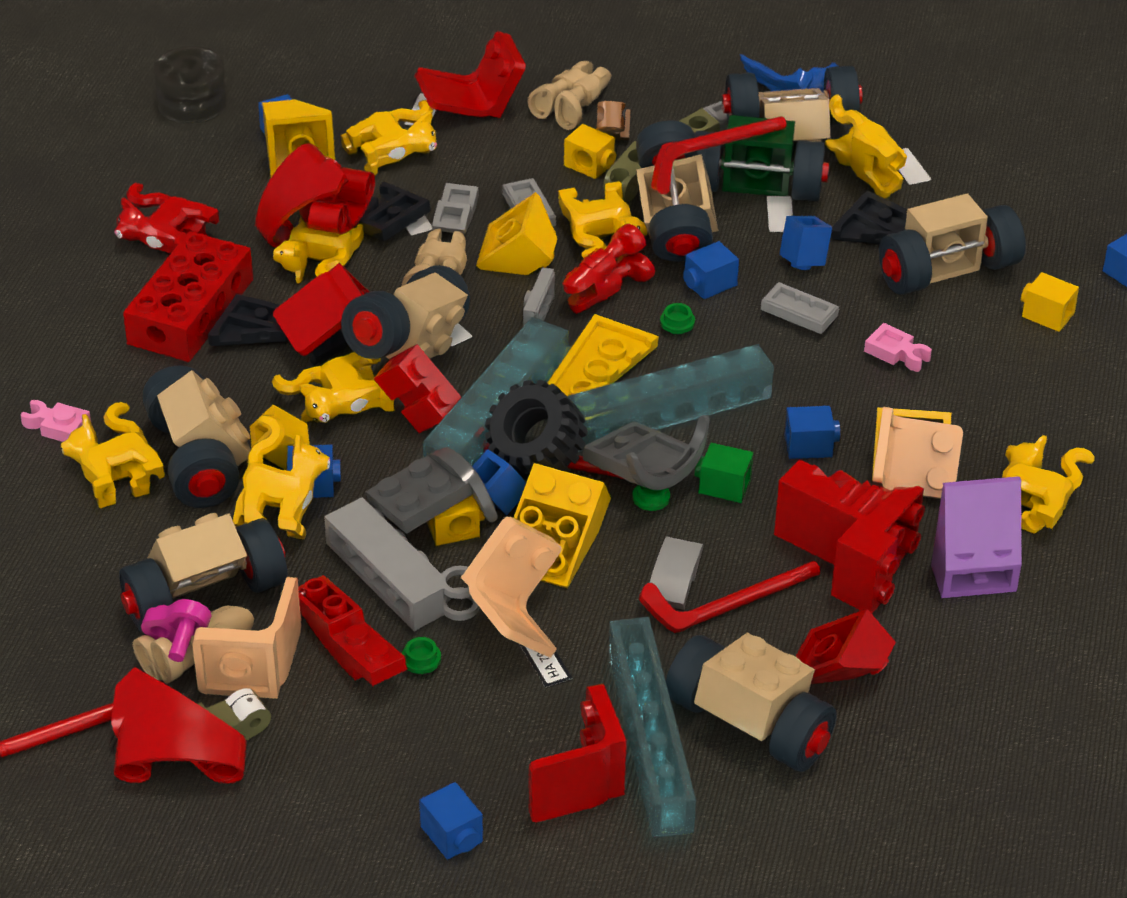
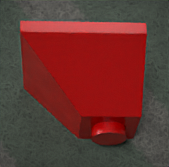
M864 609L810 629L796 657L804 664L815 669L811 684L849 680L869 673L874 675L882 671L889 662L888 657L896 642L868 609Z

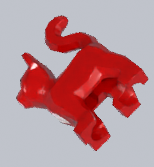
M134 183L126 193L128 200L124 197L121 199L123 211L117 217V227L114 232L119 239L127 241L139 240L151 249L172 253L189 231L208 236L205 232L206 224L211 222L216 225L219 222V210L202 203L189 201L181 197H170L159 192L143 195L140 194L143 190V184ZM159 206L157 210L149 217L144 216V214L136 208H149Z

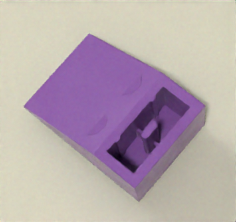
M1020 476L943 483L931 562L941 598L1017 592L1022 565Z

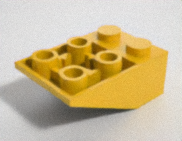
M533 463L513 518L552 537L561 546V553L540 581L568 589L600 530L611 497L604 482Z

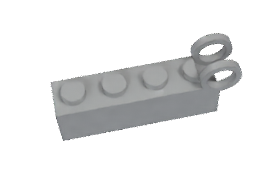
M363 497L324 516L326 544L413 631L444 615L452 620L463 621L474 617L478 613L479 606L469 593V587L451 588L447 584L448 579L456 575H463L468 567L453 566L440 573L429 562L424 552L417 551L407 541L404 533L391 526L385 520L382 512L378 508H373ZM453 598H468L472 601L473 605L467 610L455 611L449 608L447 603Z

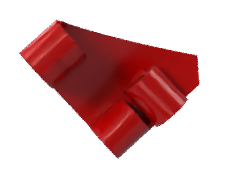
M307 143L299 146L281 163L270 178L258 206L255 222L257 230L272 247L277 248L284 241L289 240L291 231L294 228L288 218L311 202L318 199L325 200L331 195L338 194L341 187L348 182L346 175L330 157L327 159L314 144Z
M332 159L344 172L348 182L341 187L338 194L331 195L325 200L318 199L299 209L298 212L308 229L345 234L353 229L365 213L374 193L375 175L373 172L342 168L336 160Z
M135 667L115 686L111 723L113 731L118 738L114 764V775L118 779L128 783L144 782L151 777L152 762L190 761L206 776L219 783H236L244 777L247 741L233 727L178 691Z

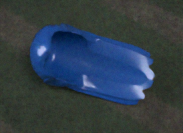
M740 54V60L744 64V69L747 73H754L757 82L765 85L771 91L819 88L823 92L826 69L829 67H839L836 63H831L825 68L813 67L808 72L799 68L791 75L782 76L764 64Z

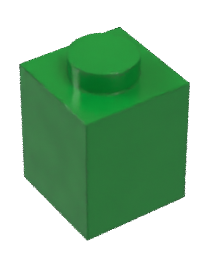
M711 442L706 455L701 456L695 467V477L700 478L699 493L742 503L752 479L754 452Z

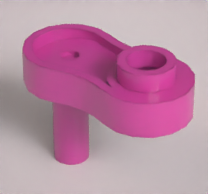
M181 599L169 606L159 605L148 609L141 629L145 635H149L155 640L160 637L169 639L172 645L168 657L173 661L182 662L191 637L195 634V630L200 627L208 628L212 614L206 606L197 601Z

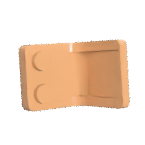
M883 407L873 484L889 490H893L895 487H915L918 485L924 488L923 497L941 499L943 483L956 482L963 438L962 428L958 425L895 416L893 408Z
M505 517L461 578L469 586V593L473 600L503 636L551 658L557 648L528 614L526 604L530 594L552 566L562 549L552 537L512 517Z
M286 578L274 621L268 628L255 631L200 627L195 630L192 645L199 692L230 696L240 689L248 688L252 689L260 698L278 699L280 686L285 683L289 675L301 633L298 578Z

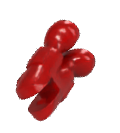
M625 224L618 228L604 250L596 248L582 260L579 267L574 268L566 275L562 286L565 293L572 294L568 298V304L573 313H581L621 290L622 278L629 276L635 281L647 282L655 275V268L652 262L645 255L639 253L646 246V240L637 227L632 224Z

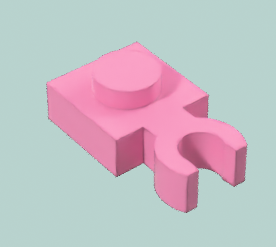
M883 323L865 341L864 352L892 365H895L900 360L905 362L908 369L919 372L922 360L930 361L932 349L924 344H913L914 336Z
M31 400V414L26 412L20 414L22 425L25 428H40L41 436L62 442L68 439L73 430L82 426V414H87L91 421L90 411L58 402L51 409L47 408L46 404L39 400Z

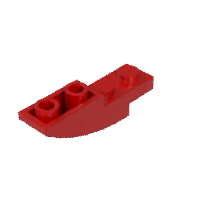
M323 575L310 579L298 587L301 614L324 647L355 681L363 677L374 686L407 670L405 656L365 622L362 608Z

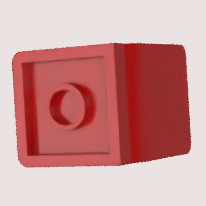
M497 31L493 39L487 43L485 54L478 68L472 74L459 75L427 68H418L415 78L428 105L435 110L475 117L493 116L500 118L525 71L526 64L510 34Z
M338 263L330 271L314 278L277 307L273 312V316L294 349L301 356H306L342 328V314L349 302L370 291L341 263Z
M604 684L586 687V701L580 703L581 715L585 724V728L580 729L582 748L540 758L530 763L529 814L533 822H541L603 804L610 798L624 796L627 740Z

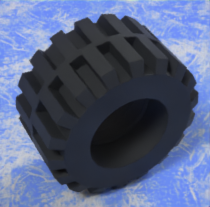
M526 380L523 382L522 387H519L517 384L511 386V392L507 395L502 393L498 397L500 402L497 406L492 404L489 410L492 417L487 418L485 422V427L489 430L485 433L486 441L490 444L489 449L509 463L526 481L528 480L533 463L567 472L569 470L567 466L571 462L575 464L580 457L577 453L579 450L584 451L586 445L582 440V437L587 436V427L583 424L586 422L584 415L554 384L549 385L544 380H538L536 384L532 380ZM548 419L542 434L535 440L525 443L526 435L532 426L541 420Z

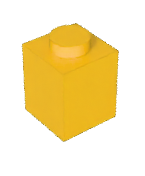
M1041 272L1033 283L1029 282L1026 284L1022 292L1021 302H1024L1022 317L1060 332L1075 313L1079 287Z
M273 404L260 417L271 415L280 419L285 428L284 438L276 449L264 454L263 458L287 470L288 446H294L296 435L302 436L304 443L309 444L307 423ZM258 419L250 426L251 448L254 444L270 435L269 429L258 424Z

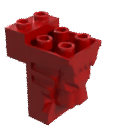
M799 459L779 480L774 535L833 564L831 596L861 611L868 609L873 613L881 603L885 605L890 600L895 589V584L892 583L893 574L897 571L904 556L907 553L912 554L920 543L921 533L918 532L925 512V506L922 505L924 488L917 485L915 487H895L893 490H889L882 486H871L868 480L860 483L842 470H838L827 477L818 466Z

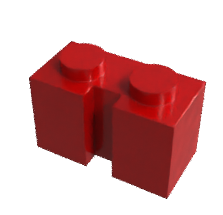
M418 344L392 357L373 378L391 401L398 397L405 405L401 413L418 433L445 421L463 400Z

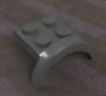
M701 415L698 418L694 435L689 444L633 421L585 445L583 460L599 467L601 470L620 476L630 483H635L648 489L663 490L672 487L687 477L698 464L708 436L709 416Z
M448 447L440 448L421 459L413 461L405 469L391 477L382 479L376 486L365 491L369 503L373 507L378 508L385 517L406 534L471 495L475 498L487 521L495 522L498 519L492 499L476 470L462 455Z

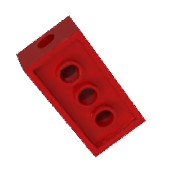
M189 231L124 310L123 316L127 345L190 362L206 342L208 333L235 295H242L253 281L251 248Z

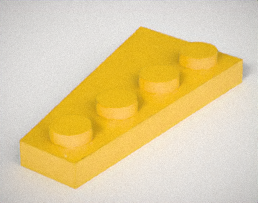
M594 314L547 383L557 386L581 411L657 348L659 336Z

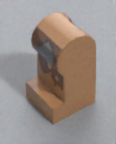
M598 102L596 129L614 136L616 140H629L631 111L626 109V104L623 102Z

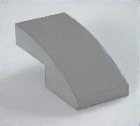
M446 183L442 200H438L432 230L441 229L443 232L451 233L458 231L465 234L471 223L478 201V187Z
M665 537L649 583H653L658 587L663 597L673 608L684 610L691 583L695 580L703 544Z

